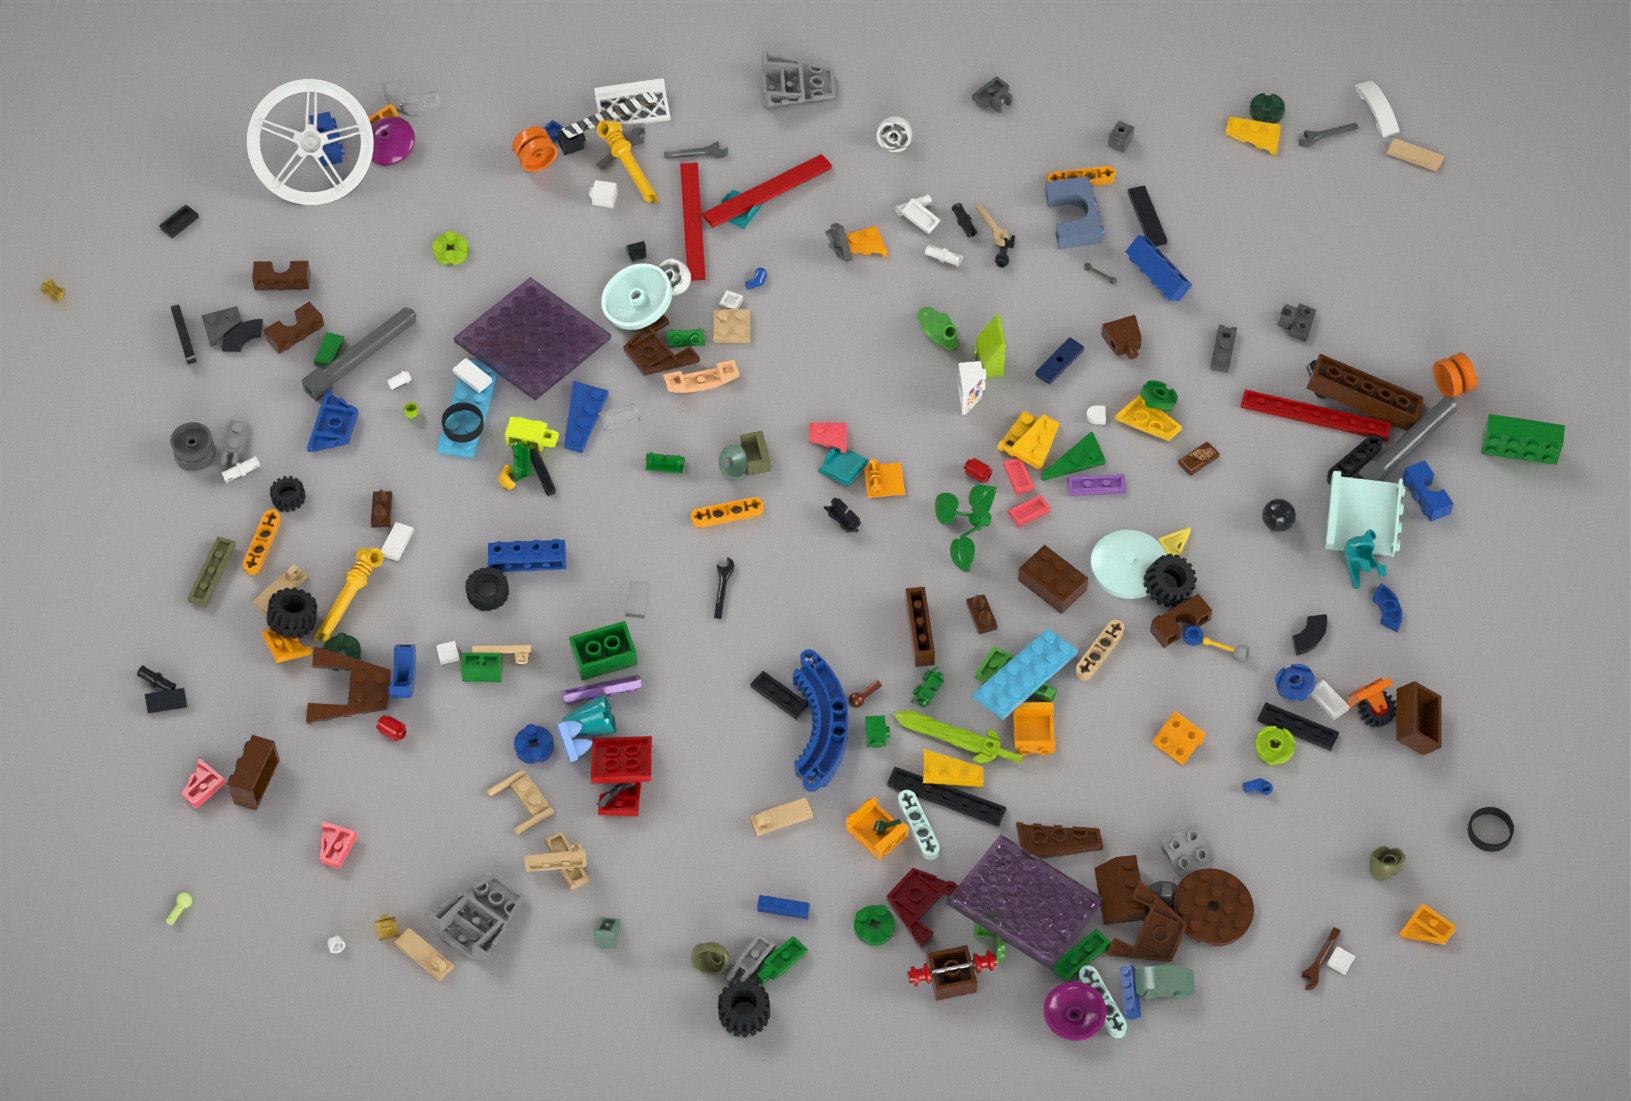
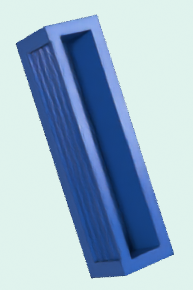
M759 895L757 911L808 920L810 903Z
M1133 965L1120 967L1124 1015L1129 1020L1141 1017L1140 999L1135 987L1136 969Z

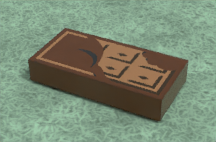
M1207 441L1181 458L1178 464L1192 476L1219 458L1220 453Z

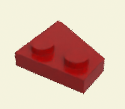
M635 782V786L624 788L604 808L598 806V815L638 817L641 782ZM605 792V793L600 794V796H599V801H600L608 792Z

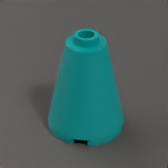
M606 695L597 697L562 718V721L565 722L576 721L582 724V728L576 736L612 734L617 731L614 715L612 716L610 711L612 708Z

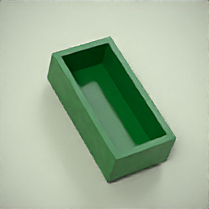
M1489 414L1483 433L1481 453L1489 456H1502L1509 459L1515 458L1529 462L1535 461L1557 465L1564 443L1565 425Z

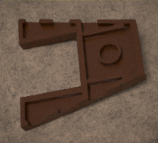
M314 647L313 668L351 670L348 705L308 703L307 724L321 720L328 721L338 717H350L354 714L388 710L389 685L391 681L390 669Z

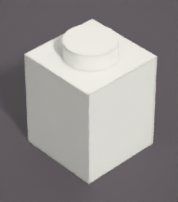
M595 180L594 187H591L589 191L592 205L614 208L617 198V184Z

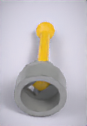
M1208 637L1203 639L1204 645L1210 644L1234 652L1238 660L1245 662L1248 657L1249 646L1239 645L1236 648H1232L1211 641Z

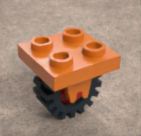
M1381 677L1369 685L1355 690L1349 694L1350 698L1345 701L1350 707L1358 704V708H1360L1358 715L1362 714L1360 719H1365L1366 722L1364 724H1371L1370 727L1373 728L1375 726L1379 728L1388 724L1396 716V713H1394L1397 709V706L1394 707L1396 702L1391 700V694L1387 696V692L1384 691L1393 685L1390 677L1385 680Z

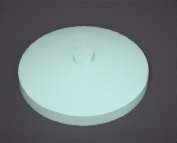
M636 264L618 272L606 285L602 295L603 312L613 325L621 329L635 330L644 328L658 320L669 307L673 293L672 284L666 273L655 265Z
M1136 530L1115 531L1104 536L1095 545L1091 555V573L1096 583L1111 595L1125 599L1147 596V587L1143 585L1146 581L1143 579L1146 574L1145 571L1162 555L1166 556V553L1161 544L1146 533Z

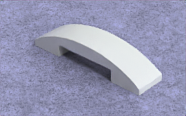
M1371 80L1356 84L1354 87L1361 100L1365 99L1377 121L1376 127L1382 138L1399 134L1400 131L1394 113L1380 88Z

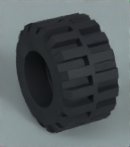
M1172 554L1162 555L1147 568L1146 574L1143 577L1146 581L1143 585L1147 587L1146 593L1151 595L1150 599L1152 601L1155 599L1159 605L1164 603L1165 607L1169 605L1173 607L1183 602L1196 587L1194 583L1197 582V577H1194L1196 572L1191 569L1192 564H1188L1186 558L1183 557L1181 559L1180 555L1177 554L1174 556ZM1163 573L1170 574L1175 579L1177 588L1171 587L1165 582Z
M293 587L292 589L284 588V590H278L269 599L267 625L270 626L272 632L276 631L278 636L283 635L284 638L291 637V639H296V637H304V634H310L316 622L318 607L316 599L311 597L309 592L305 593L303 589L297 590V588Z
M739 979L736 984L731 982L729 983V988L724 987L722 989V994L718 997V1015L723 1028L726 1027L727 1032L731 1033L733 1031L734 1036L742 1034L743 1037H747V1034L750 1033L751 1036H754L757 1030L759 1032L763 1030V1025L767 1026L768 1019H770V1000L763 986L759 987L756 981L750 983V979H746L745 982H741V979ZM740 1002H749L756 1007L749 1014H738L733 1010V1007Z

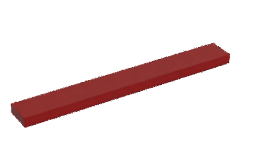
M820 154L703 212L702 216L714 228L752 209L754 205L758 206L832 169V164Z
M698 162L680 163L686 266L691 273V281L706 280Z
M1246 389L1240 407L1365 437L1377 435L1383 441H1388L1392 424Z

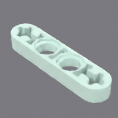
M903 790L898 796L900 810L922 856L927 860H934L939 856V843L914 792ZM905 797H907V799L910 800L911 807L909 809L907 801H904ZM912 813H918L920 815V819L911 820L909 818V815ZM924 829L928 832V835L920 837L917 832ZM927 842H929L930 848L934 849L933 853L927 851Z
M1089 965L1082 967L1079 971V982L1090 985L1089 978H1084L1085 973L1088 975L1092 974L1091 981L1093 984L1091 986L1103 991L1102 997L1106 1006H1110L1113 1009L1112 1014H1106L1104 1026L1112 1037L1122 1038L1127 1030V1023L1097 970ZM1114 1018L1116 1025L1118 1027L1121 1026V1031H1118V1029H1114Z

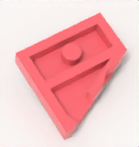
M809 422V441L822 444L827 448L833 446L839 448L841 453H846L847 422Z
M201 759L198 760V768L195 774H191L189 783L185 786L182 793L183 798L196 809L226 784L225 779Z
M322 822L323 835L321 837L320 861L322 864L340 869L358 835L356 831Z

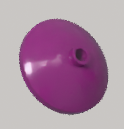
M394 116L385 117L371 125L374 141L371 161L379 165L389 166L403 161L411 153L415 144V133L412 126L405 119Z
M1067 982L1055 987L1049 993L1044 1003L1046 1024L1053 1033L1066 1040L1082 1041L1089 1039L1101 1030L1106 1020L1107 1009L1103 997L1095 988L1082 982ZM1076 1015L1078 1018L1072 1019L1071 1016Z

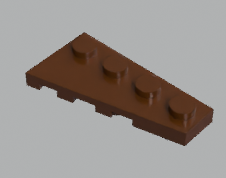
M1016 822L1023 861L1103 850L1099 828L1076 826L1065 828L1062 825H1054L1052 827L1042 826V824L1038 823L1027 825L1023 824V822Z

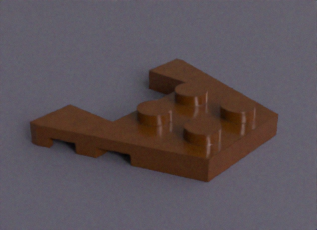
M664 314L654 323L637 332L623 346L626 355L644 376L700 362V357L691 346L674 355L655 333L669 325V320Z
M1138 881L1131 898L1150 906V910L1134 946L1114 937L1106 955L1172 962L1188 923L1141 881Z

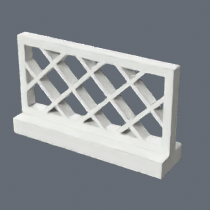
M664 78L594 88L598 113L606 110L601 107L600 102H609L611 104L609 108L618 105L620 99L628 101L631 98L633 99L652 91L654 95L662 94L663 96L660 102H652L656 105L652 111L643 106L635 113H627L631 116L629 121H623L620 117L615 118L613 121H618L621 127L671 120ZM660 107L666 112V115L658 116L655 112ZM642 110L649 114L646 118H640L637 115Z

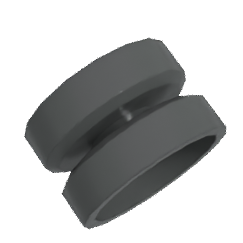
M189 422L180 425L172 433L170 439L175 460L180 467L191 471L201 470L209 466L214 460L216 450L211 431L207 426L198 422Z

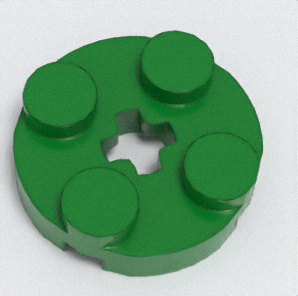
M1156 380L1147 381L1140 391V395L1145 401V406L1150 409L1157 408L1169 412L1175 406L1178 395L1174 389L1171 388L1169 390L1166 388L1167 384Z
M870 905L859 910L854 920V931L858 939L868 942V945L872 946L888 942L895 930V920L886 906ZM871 922L879 923L877 929H874L873 926L869 927Z

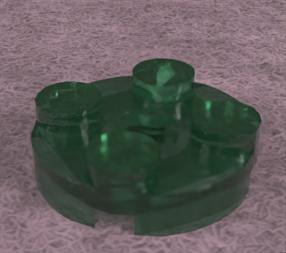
M1261 93L1252 99L1249 114L1255 121L1275 124L1284 116L1285 103L1275 94L1270 96Z
M338 633L330 638L322 647V649L335 653L345 650L346 655L344 656L361 660L360 643L356 638L346 635V633ZM331 669V670H333V671H339V670H344V669Z

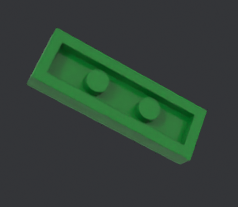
M1096 928L1054 963L1051 969L1067 983L1079 973L1082 967L1087 966L1105 951L1111 942Z

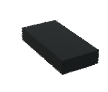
M185 204L159 226L164 233L173 239L198 219L199 215Z
M185 687L145 693L148 713L188 707Z

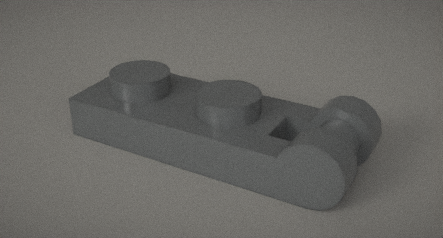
M1219 324L1210 370L1228 373L1237 327L1226 328L1224 327L1225 325ZM1223 334L1230 335V338H1225L1222 336Z

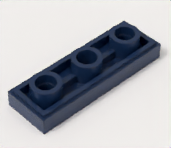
M1069 337L1035 372V376L1050 385L1084 351V346Z

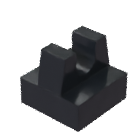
M645 241L629 244L625 247L631 262L636 261V253H639L642 259L646 258Z

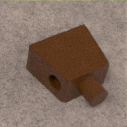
M1135 315L1102 324L1101 336L1115 355L1127 354L1129 359H1134L1139 355L1137 350L1141 348L1142 337Z

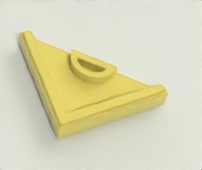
M1188 527L1158 538V542L1165 550L1166 555L1172 554L1174 556L1177 554L1181 556L1191 528Z

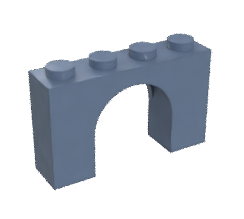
M1088 176L1045 182V197L1048 207L1069 204L1080 207L1086 213V216L1079 221L1056 224L1055 236L1059 249L1101 244L1102 236H1105L1104 226L1100 225V211L1096 210L1097 199L1092 195L1094 193L1093 184L1089 183Z

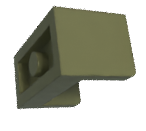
M757 431L740 435L741 448L744 449L748 457V475L770 472V458L763 432Z

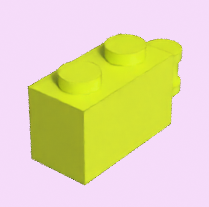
M512 416L505 432L506 445L512 446L514 442L519 441L523 446L530 444V449L537 448L540 452H543L544 446L555 447L559 437L558 432L548 429L547 423Z

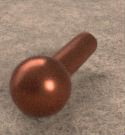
M877 679L860 693H852L849 696V704L855 708L861 707L864 699L882 686L880 681Z

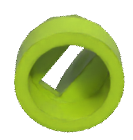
M413 402L406 403L403 406L404 415L409 419L415 418L418 414V405Z

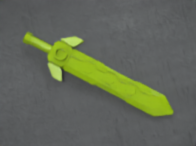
M912 710L899 711L893 714L902 727L977 753L978 755L972 759L973 762L979 764L991 762V760L996 759L997 755L1019 764L1022 762L1023 755L1001 748L1000 738L994 730L987 728L988 737Z

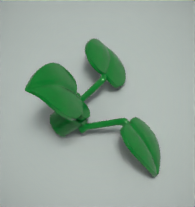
M975 485L971 489L969 504L973 507V513L956 511L959 501L951 493H941L936 497L935 513L941 523H952L956 514L969 517L970 524L975 526L962 534L960 539H954L950 546L952 561L958 568L964 571H970V565L975 555V545L966 536L976 530H981V526L990 525L992 517L989 510L994 501L997 489L995 486Z

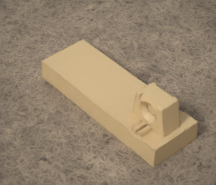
M292 564L252 601L253 605L267 615L269 599L272 594L277 593L280 589L284 590V588H298L308 579L307 573L295 564Z
M532 645L472 646V653H514L516 664H528L529 654L532 653Z
M806 797L749 816L756 836H760L813 818V812Z
M570 844L567 852L524 855L526 872L587 867L586 851L582 850L581 844Z
M410 928L395 941V945L439 982L454 968L449 960Z

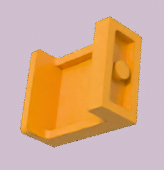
M1023 702L1013 711L1014 753L1021 755L1054 754V702Z
M874 796L870 800L864 801L859 810L847 816L846 831L880 861L908 837L909 827L902 822L901 824L886 828L884 835L878 836L876 834L877 831H873L875 822L877 820L890 822L894 821V819L878 805V799Z

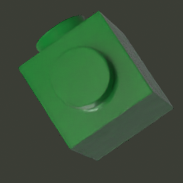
M885 715L865 716L867 747L879 748L886 746L887 738H890V726H886Z

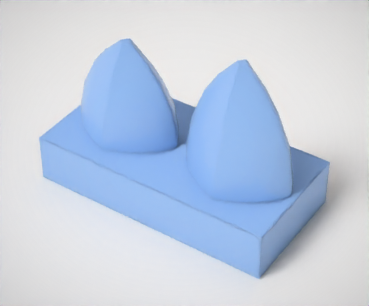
M560 721L555 723L568 761L578 760V757L586 753L593 744L592 741L587 739H571L580 732L582 724L576 721Z

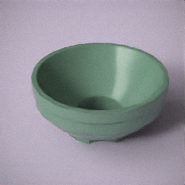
M731 445L724 448L720 453L718 460L719 468L726 478L737 480L746 474L748 457L743 448ZM726 458H728L730 462L728 468H726L724 465V460Z

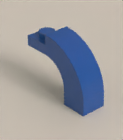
M396 644L394 647L393 680L389 685V694H392V698H412L416 673V644Z

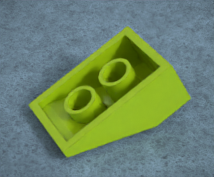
M1000 313L995 314L977 336L976 345L973 346L974 357L977 356V361H981L982 368L986 370V378L1004 376L1006 342Z

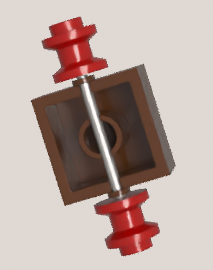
M968 945L927 953V963L923 964V968L916 969L914 966H910L907 976L909 983H913L914 987L918 986L920 981H926L927 984L932 983L935 998L938 1001L976 993L977 979L974 969L977 974L981 973L983 968L994 971V966H997L995 954H991L990 950H987L983 956L973 953V960H971Z

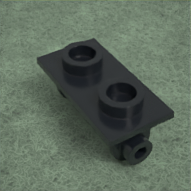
M833 498L831 506L823 507L828 512V516L836 520L845 532H859L857 527L861 524L860 518L852 510H848L845 514L848 506L840 498Z

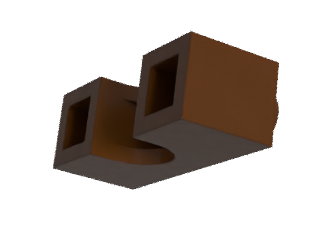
M254 261L252 274L254 289L262 291L309 289L311 274L309 262L290 261L287 271L277 273L274 271L272 261Z
M310 301L294 311L297 320L295 325L285 326L280 321H277L264 329L267 342L278 354L290 349L291 346L299 341H303L307 336L319 331L324 326L322 314Z
M1199 594L1193 597L1190 596L1177 607H1171L1162 616H1156L1151 622L1150 632L1165 648L1180 639L1181 628L1177 623L1187 622L1192 626L1200 627L1211 620L1212 609Z

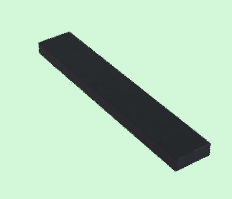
M896 766L887 782L889 787L900 791L911 790L916 797L998 827L1006 812L1005 806L945 784L923 783V776Z

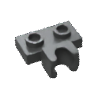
M996 76L972 95V100L984 109L991 104L994 110L1002 113L1003 103L1011 106L1012 95L1008 92L1009 85Z
M838 223L832 224L831 229L825 232L830 240L829 247L835 250L837 257L843 261L849 262L853 260L844 227Z
M1300 303L1297 308L1285 304L1277 325L1288 330L1290 329L1289 336L1306 342L1316 309Z

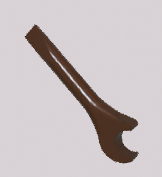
M1333 927L1314 963L1302 972L1301 978L1306 977L1311 981L1309 985L1305 986V990H1313L1317 987L1321 966L1341 930Z

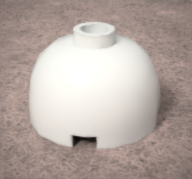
M888 117L879 125L876 134L877 141L882 148L890 149L889 152L904 151L911 142L912 127L902 117Z
M671 258L659 265V268L666 273L672 284V296L683 294L691 282V273L688 267L681 261Z

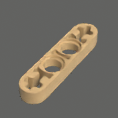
M1110 621L1078 662L1075 675L1079 680L1087 681L1091 679L1121 640L1125 632V625L1122 621ZM1119 628V630H1116L1112 636V630ZM1102 640H1108L1111 643V645L1108 647H1104L1100 644V642ZM1091 654H1098L1100 659L1094 661L1089 656ZM1088 664V672L1081 673V670H1085Z

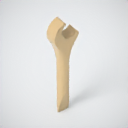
M982 204L975 206L991 228L994 243L998 246H1005L1003 238H1009L1008 231L1000 228Z

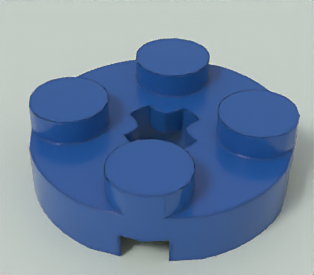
M1295 663L1286 669L1284 667L1277 673L1275 678L1278 694L1289 700H1306L1316 685L1314 674L1304 664ZM1296 679L1299 680V683H1298V684H1292V683H1291V681L1294 682V681H1296Z
M534 724L527 725L518 732L514 739V749L517 757L528 764L546 761L554 750L552 734L544 727L535 726ZM537 742L539 746L531 748L530 743Z

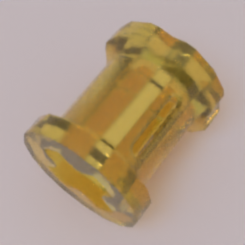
M47 279L41 286V292L48 294L55 302L60 301L65 295V289L58 287L52 279Z

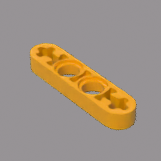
M1110 166L1056 171L1048 174L1047 182L1054 181V179H1068L1071 176L1079 178L1093 175L1095 178L1089 179V183H1092L1093 186L1106 185L1115 181L1116 171Z
M752 497L697 508L691 513V523L695 527L701 528L756 517L764 511L763 501L758 497ZM735 507H738L742 511L738 514H735L731 510ZM716 511H721L723 515L721 517H715L713 516V513Z
M267 510L262 516L243 561L244 571L248 575H257L262 569L281 524L280 514L277 510ZM262 532H270V535L266 538L260 536ZM257 547L264 548L261 553L254 552V549Z

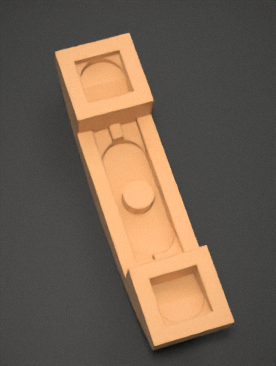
M734 360L717 363L716 368L684 375H682L681 371L663 374L668 391L677 393L698 392L715 388L740 376Z

